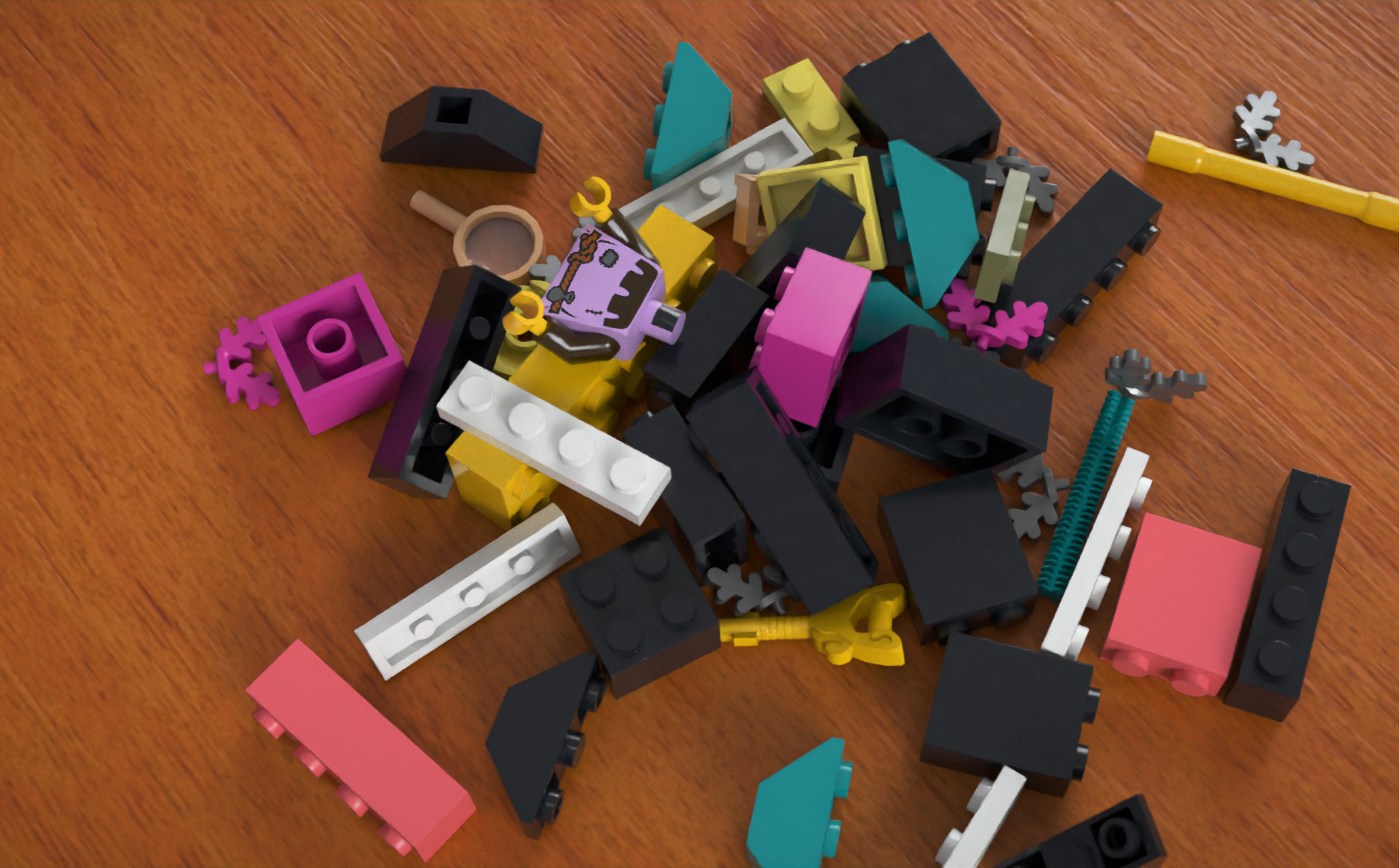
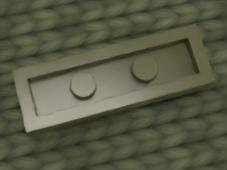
M1009 169L974 298L996 303L1001 282L1013 284L1036 197L1026 194L1031 175L1029 173Z

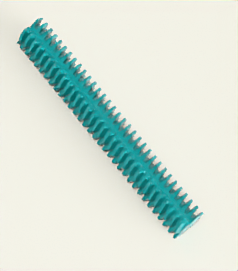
M1117 390L1107 391L1108 396L1105 397V402L1102 404L1101 414L1098 415L1096 426L1093 429L1094 432L1091 434L1092 437L1089 439V444H1087V450H1085V455L1082 457L1083 461L1080 463V468H1078L1076 480L1073 481L1074 486L1071 487L1069 498L1066 500L1067 504L1064 505L1063 516L1059 518L1058 528L1055 529L1056 535L1052 537L1054 541L1050 542L1049 553L1045 555L1046 560L1043 561L1042 572L1038 574L1039 579L1036 580L1039 591L1038 595L1049 598L1053 603L1061 602L1059 598H1063V594L1069 584L1068 582L1071 579L1070 575H1073V569L1076 567L1075 563L1079 559L1077 556H1080V550L1083 548L1082 544L1085 542L1084 538L1088 535L1086 531L1090 529L1091 519L1095 516L1093 513L1096 512V507L1099 505L1098 500L1101 499L1100 494H1103L1102 488L1106 486L1104 483L1108 480L1106 476L1110 475L1111 464L1115 462L1113 458L1117 456L1115 452L1119 451L1117 447L1121 445L1119 440H1123L1122 434L1126 432L1124 428L1128 426L1126 422L1130 421L1129 416L1132 415L1131 411L1134 410L1132 405L1136 404L1133 399L1122 396Z

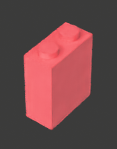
M1145 512L1134 540L1099 659L1110 662L1115 670L1128 676L1145 677L1150 675L1168 681L1173 689L1189 696L1201 697L1208 694L1215 697L1228 676L1262 548Z

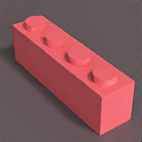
M298 638L245 689L257 706V709L251 714L252 718L275 740L285 733L294 741L298 747L292 752L293 756L317 779L325 771L335 779L340 786L335 790L334 794L355 815L361 818L368 810L383 824L377 831V834L402 858L411 850L426 863L475 812L476 807L469 793Z

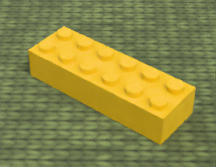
M660 204L637 232L661 264V269L664 271L666 296L663 304L687 314L717 276L718 264L716 263L715 238ZM645 335L636 353L630 360L622 361L612 358L609 361L577 365L566 363L541 345H538L509 378L508 382L609 435L618 421L619 411L629 399H638L645 392L643 368L664 342ZM465 430L446 451L462 501L507 532L547 507L549 495L560 483Z

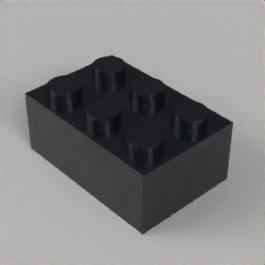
M909 323L844 362L834 424L956 476L991 467L993 475H996L1047 451L1054 388L1032 379L1023 370L1008 368L984 357L983 353L977 349L962 347L937 336L932 329L926 326Z

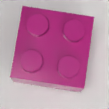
M807 247L796 269L786 266L781 275L775 293V300L780 301V303L777 304L775 310L766 308L761 317L754 338V342L760 344L754 352L749 369L757 366L789 418L816 428L853 345L873 271Z
M360 272L256 317L311 436L397 398L407 369Z

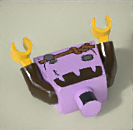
M599 177L588 178L583 184L586 190L594 196V205L588 203L579 192L570 197L569 204L572 212L578 217L588 218L593 216L596 220L595 227L587 223L585 224L542 299L530 291H520L510 299V303L513 306L518 307L524 312L526 319L513 311L503 317V326L508 333L520 335L528 330L531 331L532 339L536 343L571 365L609 361L612 358L622 361L630 360L633 358L645 335L673 345L679 338L686 320L685 312L663 304L666 296L664 271L661 269V264L623 214L617 208L609 209L607 207L611 200V191L608 184Z

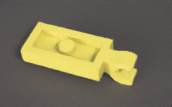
M808 58L763 79L764 94L780 117L788 121L813 152L814 164L827 159L835 161L853 158L854 147L860 144V130Z

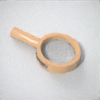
M423 190L417 191L410 201V207L455 234L453 253L458 267L476 264L517 286H526L530 280V267L533 264H544L545 262L544 236L538 222L525 210L511 205H491L479 209L466 217Z

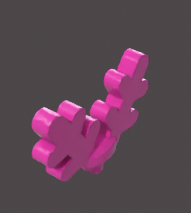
M953 279L949 286V294H945L942 298L941 307L944 311L949 312L946 326L950 329L965 331L966 337L976 342L975 349L982 353L986 352L987 346L1002 347L1005 343L1018 349H1024L1027 346L1028 334L1040 337L1043 333V321L1048 311L1047 305L1043 302H1036L1026 308L1024 302L1016 301L1012 308V318L1009 319L1008 314L1003 310L995 313V328L983 325L989 320L990 308L986 305H981L975 309L980 304L981 299L973 297L976 288L968 291L962 279Z
M240 317L237 320L238 333L232 337L231 331L228 328H223L219 331L221 347L216 349L217 362L203 363L205 374L219 373L220 385L226 386L227 401L231 404L239 401L241 393L246 395L247 407L252 411L260 407V402L269 406H277L281 401L280 392L277 388L272 387L271 374L264 372L253 379L254 370L252 364H250L252 354L249 348L263 351L268 346L267 339L257 319L249 323L246 317ZM234 360L242 363V365L232 370L229 363Z

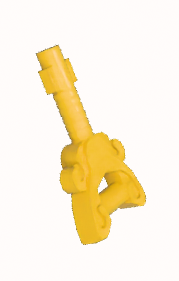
M888 583L867 588L813 616L811 614L809 616L760 617V612H747L741 617L719 618L721 642L734 641V646L736 647L758 646V641L810 638L813 639L814 648L826 654L827 660L834 665H843L850 662L852 657L867 663L901 666L905 663L902 641L892 631V618H896L906 607V591L903 585L899 583ZM868 617V633L856 632L854 628L859 619Z

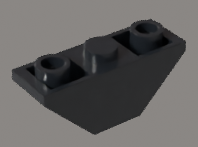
M431 86L389 112L380 151L381 162L536 174L544 129L542 123L486 90Z
M821 177L737 271L735 276L770 296V309L775 310L777 304L780 303V301L775 300V293L785 267L789 266L796 269L806 247L844 261L866 214L865 208Z
M584 652L509 687L485 743L525 834L529 838L539 840L544 824L552 826L555 823L564 799V790L559 789L566 767L574 769L584 749L586 734L580 732L588 711L596 713L602 703L607 679L602 678L598 655Z
M1136 794L991 868H1160L1167 859L1168 854L1144 794Z

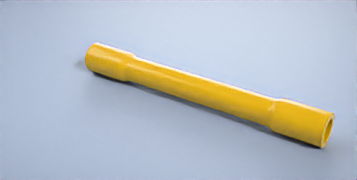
M1158 130L1154 134L1146 160L1148 162L1191 174H1204L1355 217L1366 224L1399 233V198L1378 192L1360 191L1211 149L1200 142Z

